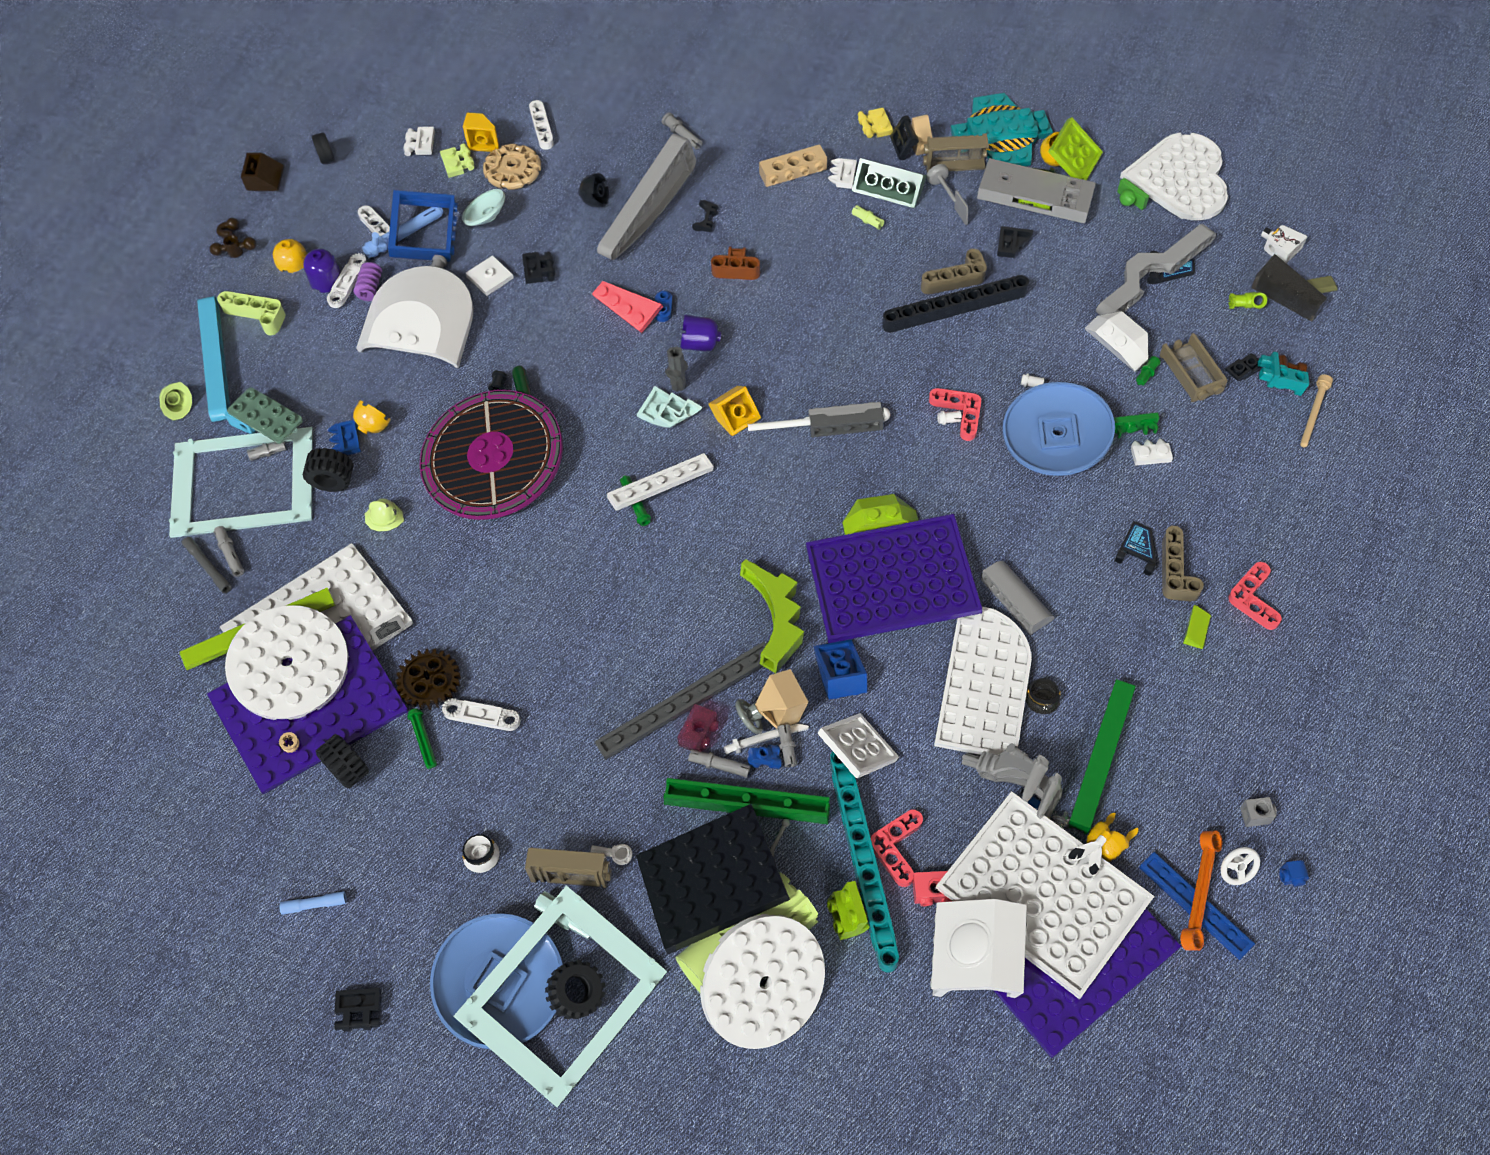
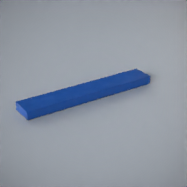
M1153 852L1139 868L1188 914H1191L1195 888L1158 854ZM1206 900L1202 926L1240 960L1255 943L1214 905Z

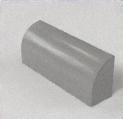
M998 561L983 570L982 582L1029 635H1032L1055 619L1051 612L1005 561Z

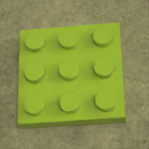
M1073 117L1067 119L1048 151L1070 177L1082 180L1088 179L1103 153Z

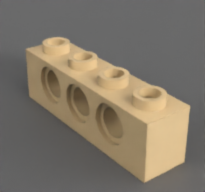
M820 144L759 162V174L766 187L827 170V156Z

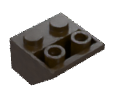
M247 153L241 173V179L246 191H279L284 165L264 153Z

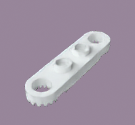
M362 253L350 257L349 262L344 266L332 286V290L327 296L330 307L339 308L343 306L356 284L361 265L367 262L365 255ZM357 260H362V262H360V264H359V263H358V264H357V263L355 264V262H356ZM339 297L338 301H332L334 298Z
M453 698L448 699L442 705L444 716L450 720L506 731H513L520 725V717L514 710ZM456 705L458 707L457 711L451 714L448 713V708ZM507 717H514L515 722L508 725L505 723Z

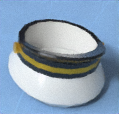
M476 834L468 838L462 849L465 866L476 873H483L492 869L497 864L500 855L497 844L484 834Z

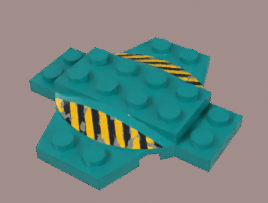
M1005 93L973 98L972 116L967 118V123L951 125L950 129L952 136H981L987 133L989 148H986L988 159L1021 166H1031L1032 144H1035L1036 140L1045 139L1053 133L1044 110L1031 112L1030 108H1019ZM961 149L960 153L967 152L969 149Z

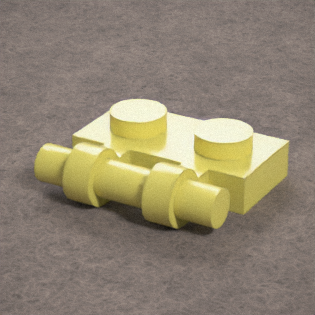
M884 108L869 110L868 116L863 111L858 112L859 124L863 126L862 130L867 138H872L874 133H876L877 138L892 134L893 128Z

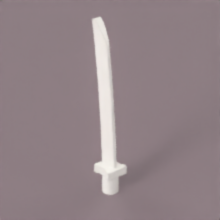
M790 725L791 734L809 729L808 725ZM778 729L740 741L733 739L732 744L724 746L726 754L734 751L738 754L743 748L779 737Z

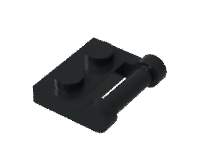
M908 115L900 119L890 136L899 160H905L912 147L919 142L918 137L913 132L910 124L911 119Z

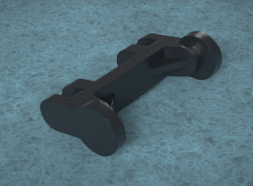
M700 200L699 206L706 212L705 219L702 222L693 223L692 228L695 231L711 232L714 223L708 219L710 215L715 216L717 214L718 205L708 203L706 200Z

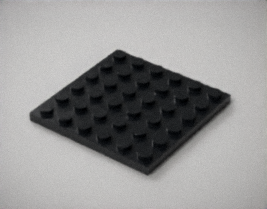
M752 804L636 855L667 955L790 900Z

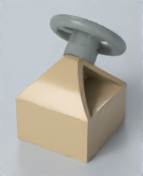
M789 669L769 675L757 702L750 705L745 700L738 699L735 706L739 717L746 727L753 733L760 734L763 731L760 718L763 716L776 729L781 725L785 727L786 724H797L808 704V700L792 670Z

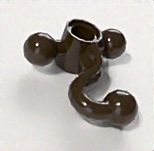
M231 217L226 222L219 224L216 229L217 234L224 238V245L212 243L209 250L214 256H219L224 251H227L230 257L237 258L243 254L242 248L254 250L257 242L252 237H247L244 241L239 242L238 237L230 230H237L240 223L236 218Z

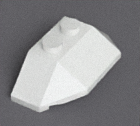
M1124 312L1099 315L1085 327L1087 332L1135 373L1148 361V333Z

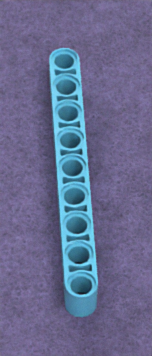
M216 296L198 299L197 303L208 412L211 421L217 422L227 420L224 414L230 407L220 309Z

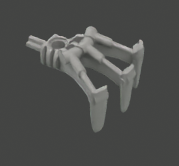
M1011 743L999 755L983 751L980 757L968 753L962 756V764L976 768L981 778L994 782L1013 783L1024 787L1021 798L1023 801L1028 802L1033 794H1035L1041 800L1036 815L1039 819L1044 815L1050 818L1062 797V777L1058 773L1051 777L1045 775L1048 770L1049 761L1040 754L1035 760H1032L1028 754Z

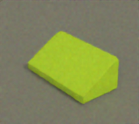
M1193 605L1190 612L1183 644L1203 649L1211 615L1196 605Z

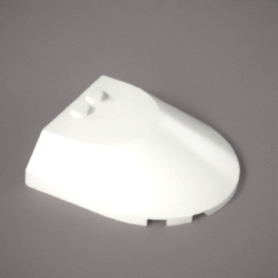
M414 267L394 275L376 292L356 349L363 353L365 348L377 347L423 354L442 359L459 368L473 319V302L467 287L456 275L438 267Z

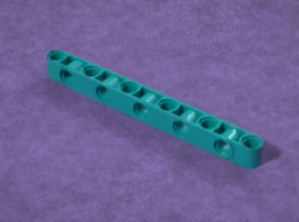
M832 752L830 755V768L862 904L870 927L869 933L873 949L876 953L880 969L890 973L897 968L899 954L856 778L844 763H836L834 761L839 758ZM851 796L854 800L846 801L844 797ZM859 834L863 836V839L855 840L853 836ZM870 874L873 876V879L865 880L863 875ZM879 914L884 919L877 922L873 919V916ZM890 956L894 959V962L887 964L883 961V958Z

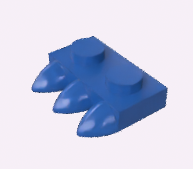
M354 420L334 424L327 430L335 434L329 439L330 442L337 444L332 449L346 455L361 452L357 426Z

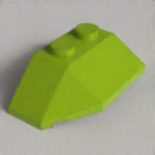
M895 494L857 499L842 524L844 533L847 535L918 521L916 510Z

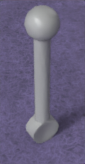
M788 819L782 821V827L770 849L773 857L774 850L785 828L790 825Z

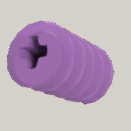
M366 262L361 265L354 287V294L363 301H372L376 294L382 274V268L378 264Z

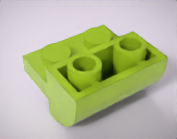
M855 881L847 882L842 890L831 894L827 901V908L832 913L834 920L833 928L835 933H838L839 940L860 935L870 928Z

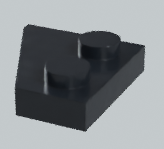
M1001 226L997 256L1014 258L1030 240L1033 230Z

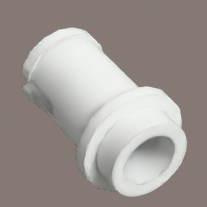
M1029 373L1022 376L1021 385H1024V387H1035L1044 384V378L1030 376Z
M941 411L937 415L938 423L942 425L961 422L959 418H962L960 411Z

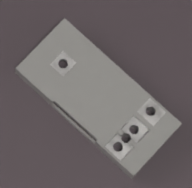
M989 158L977 199L1085 224L1096 183ZM1013 198L1052 206V211L1012 202Z

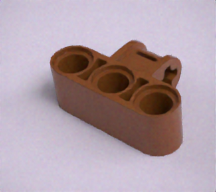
M729 246L728 255L712 257L711 272L716 278L755 280L760 277V261L756 257H746V247L738 249Z

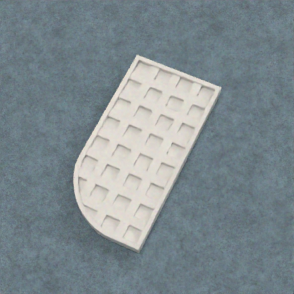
M982 607V614L957 618L934 746L981 755L983 751L999 755L1006 750L1009 744L1013 743L1017 747L1019 744L1032 660L1031 650L1024 633L1015 622L997 610Z

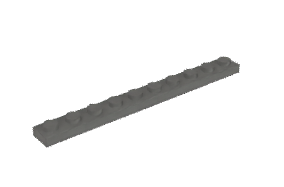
M760 643L594 741L596 747L604 759L607 760L763 667L760 664L761 652L765 648L766 643Z

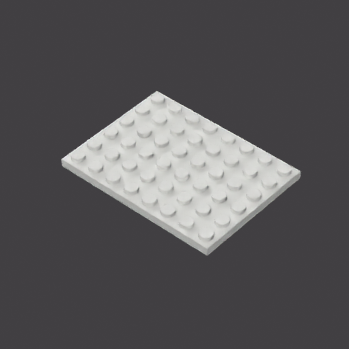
M351 543L221 625L220 628L224 633L247 623L264 611L286 606L325 588L329 589L336 606L326 609L321 613L330 618L334 623L351 615L372 651L403 630L378 644L374 642L369 634L370 630L397 615L400 616L406 628L414 623Z
M1011 791L936 885V889L951 901L998 899L1027 905L1025 958L1080 999L1154 898V895L1102 857L1100 869L1095 876H1092L1088 869L1090 855L1077 861L1069 860V853L1084 844L1045 815L1041 819L1037 818L1038 810Z

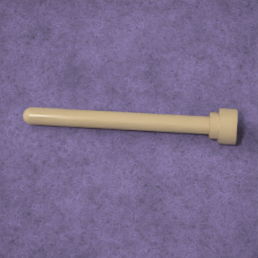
M1320 375L1316 383L1318 392L1300 443L1303 448L1308 446L1325 391L1331 388L1333 378L1329 375Z

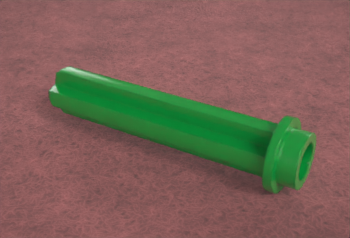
M624 475L620 479L622 487L633 483L630 476ZM642 501L631 505L637 517V523L641 526L648 525L651 522V516L647 514Z
M415 708L408 712L407 718L412 723L427 769L436 767L437 763L422 720L423 712L419 708Z

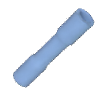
M342 891L319 897L283 901L279 905L280 913L284 915L312 908L346 904L347 896L346 892Z

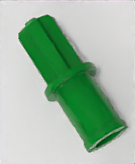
M1152 356L1147 364L1141 368V372L1136 378L1137 385L1144 386L1149 378L1154 376L1156 368L1161 363L1158 357Z

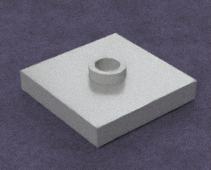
M493 255L466 272V277L486 296L514 279L513 274Z

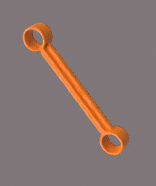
M1216 830L1203 831L1200 835V846L1203 852L1188 928H1184L1181 932V944L1187 951H1200L1204 946V936L1201 931L1215 853L1222 849V837Z

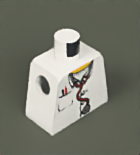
M1281 225L1275 232L1267 227L1261 234L1263 238L1267 239L1264 250L1283 266L1303 248L1307 239L1306 235L1284 225Z

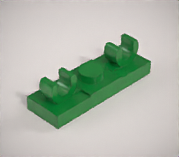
M1157 412L1115 417V433L1118 438L1121 437L1122 433H1133L1138 430H1143L1144 435H1147L1148 429H1152L1153 433L1156 434L1158 430L1157 423L1160 418Z

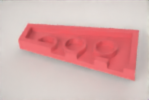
M604 281L592 293L595 298L641 333L664 307L658 302Z

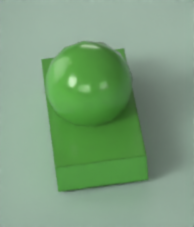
M1126 178L1121 179L1117 191L1120 194L1121 204L1124 206L1134 204L1141 210L1145 209L1149 195Z

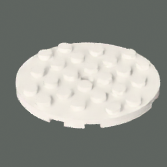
M294 605L272 608L249 620L233 638L225 662L227 682L237 700L252 713L272 720L298 719L305 717L306 714L316 709H321L337 694L348 671V648L339 628L323 613L308 607ZM286 658L293 659L292 664L289 666H283L282 660Z
M761 914L747 918L728 930L719 939L720 943L713 954H709L703 969L705 974L703 985L700 986V997L708 1022L720 1036L736 1046L759 1049L779 1044L788 1039L807 1022L815 1010L823 990L825 964L822 950L815 936L796 920L781 914ZM768 976L765 987L760 986L761 979Z

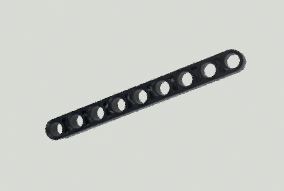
M1017 275L892 308L884 312L882 328L884 331L892 333L1020 299L1027 294L1029 279L1024 275Z

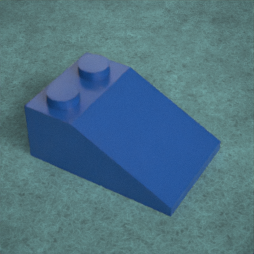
M852 639L813 646L823 687L828 699H838L840 697L867 693V673Z

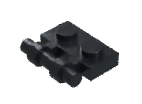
M539 252L522 254L526 284L543 282L542 276H547L548 281L555 280L554 276L556 273L555 268H553L554 259L551 256V252H545L544 256H539Z
M380 988L336 991L334 1013L336 1015H343V1021H335L334 1029L350 1032L352 1029L363 1028V1030H371L372 1027H380V1018H372V1012H381L382 990ZM363 1013V1019L352 1020V1014Z

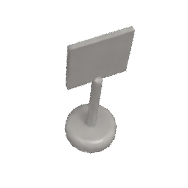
M945 164L933 166L926 176L928 182L933 185L940 183L943 185L951 199L955 202L954 209L964 224L968 225L967 204L958 191H955L954 196L944 181L949 174L947 166Z

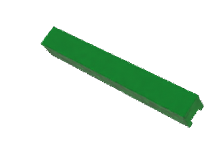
M1117 679L1114 683L1067 828L1071 829L1073 827L1082 830L1084 834H1088L1136 687L1135 685Z
M667 778L664 805L731 813L752 804L756 816L828 825L830 797Z

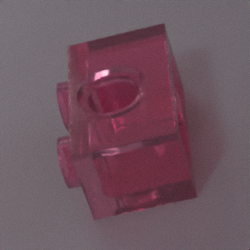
M694 704L677 737L678 745L690 751L694 749L702 752L703 749H707L711 739L709 737L712 732L717 730L719 725L717 712ZM697 728L704 729L702 732L695 731V729Z

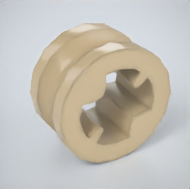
M284 733L279 739L280 747L287 753H292L299 747V739L294 733ZM291 738H293V745L290 746L288 744V747H286L287 744L285 743V741L287 739L291 740Z

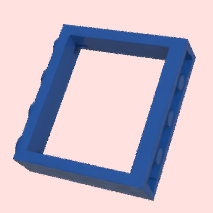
M393 190L388 243L389 257L432 260L434 255H441L447 262H451V255L455 253V245H452V241L456 240V231H453V226H457V216H454V212H458V203H455V195ZM401 204L449 208L446 250L397 246Z

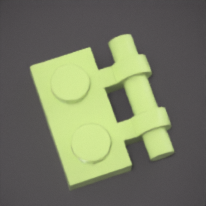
M464 143L460 145V151H456L455 147L440 151L448 178L464 174L463 169L468 168L470 171L474 169V160L470 157V149Z

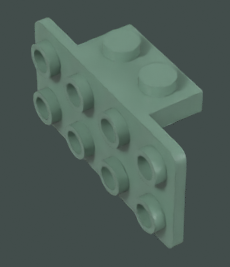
M252 387L248 388L227 409L229 415L278 444L283 443L303 422L300 415Z

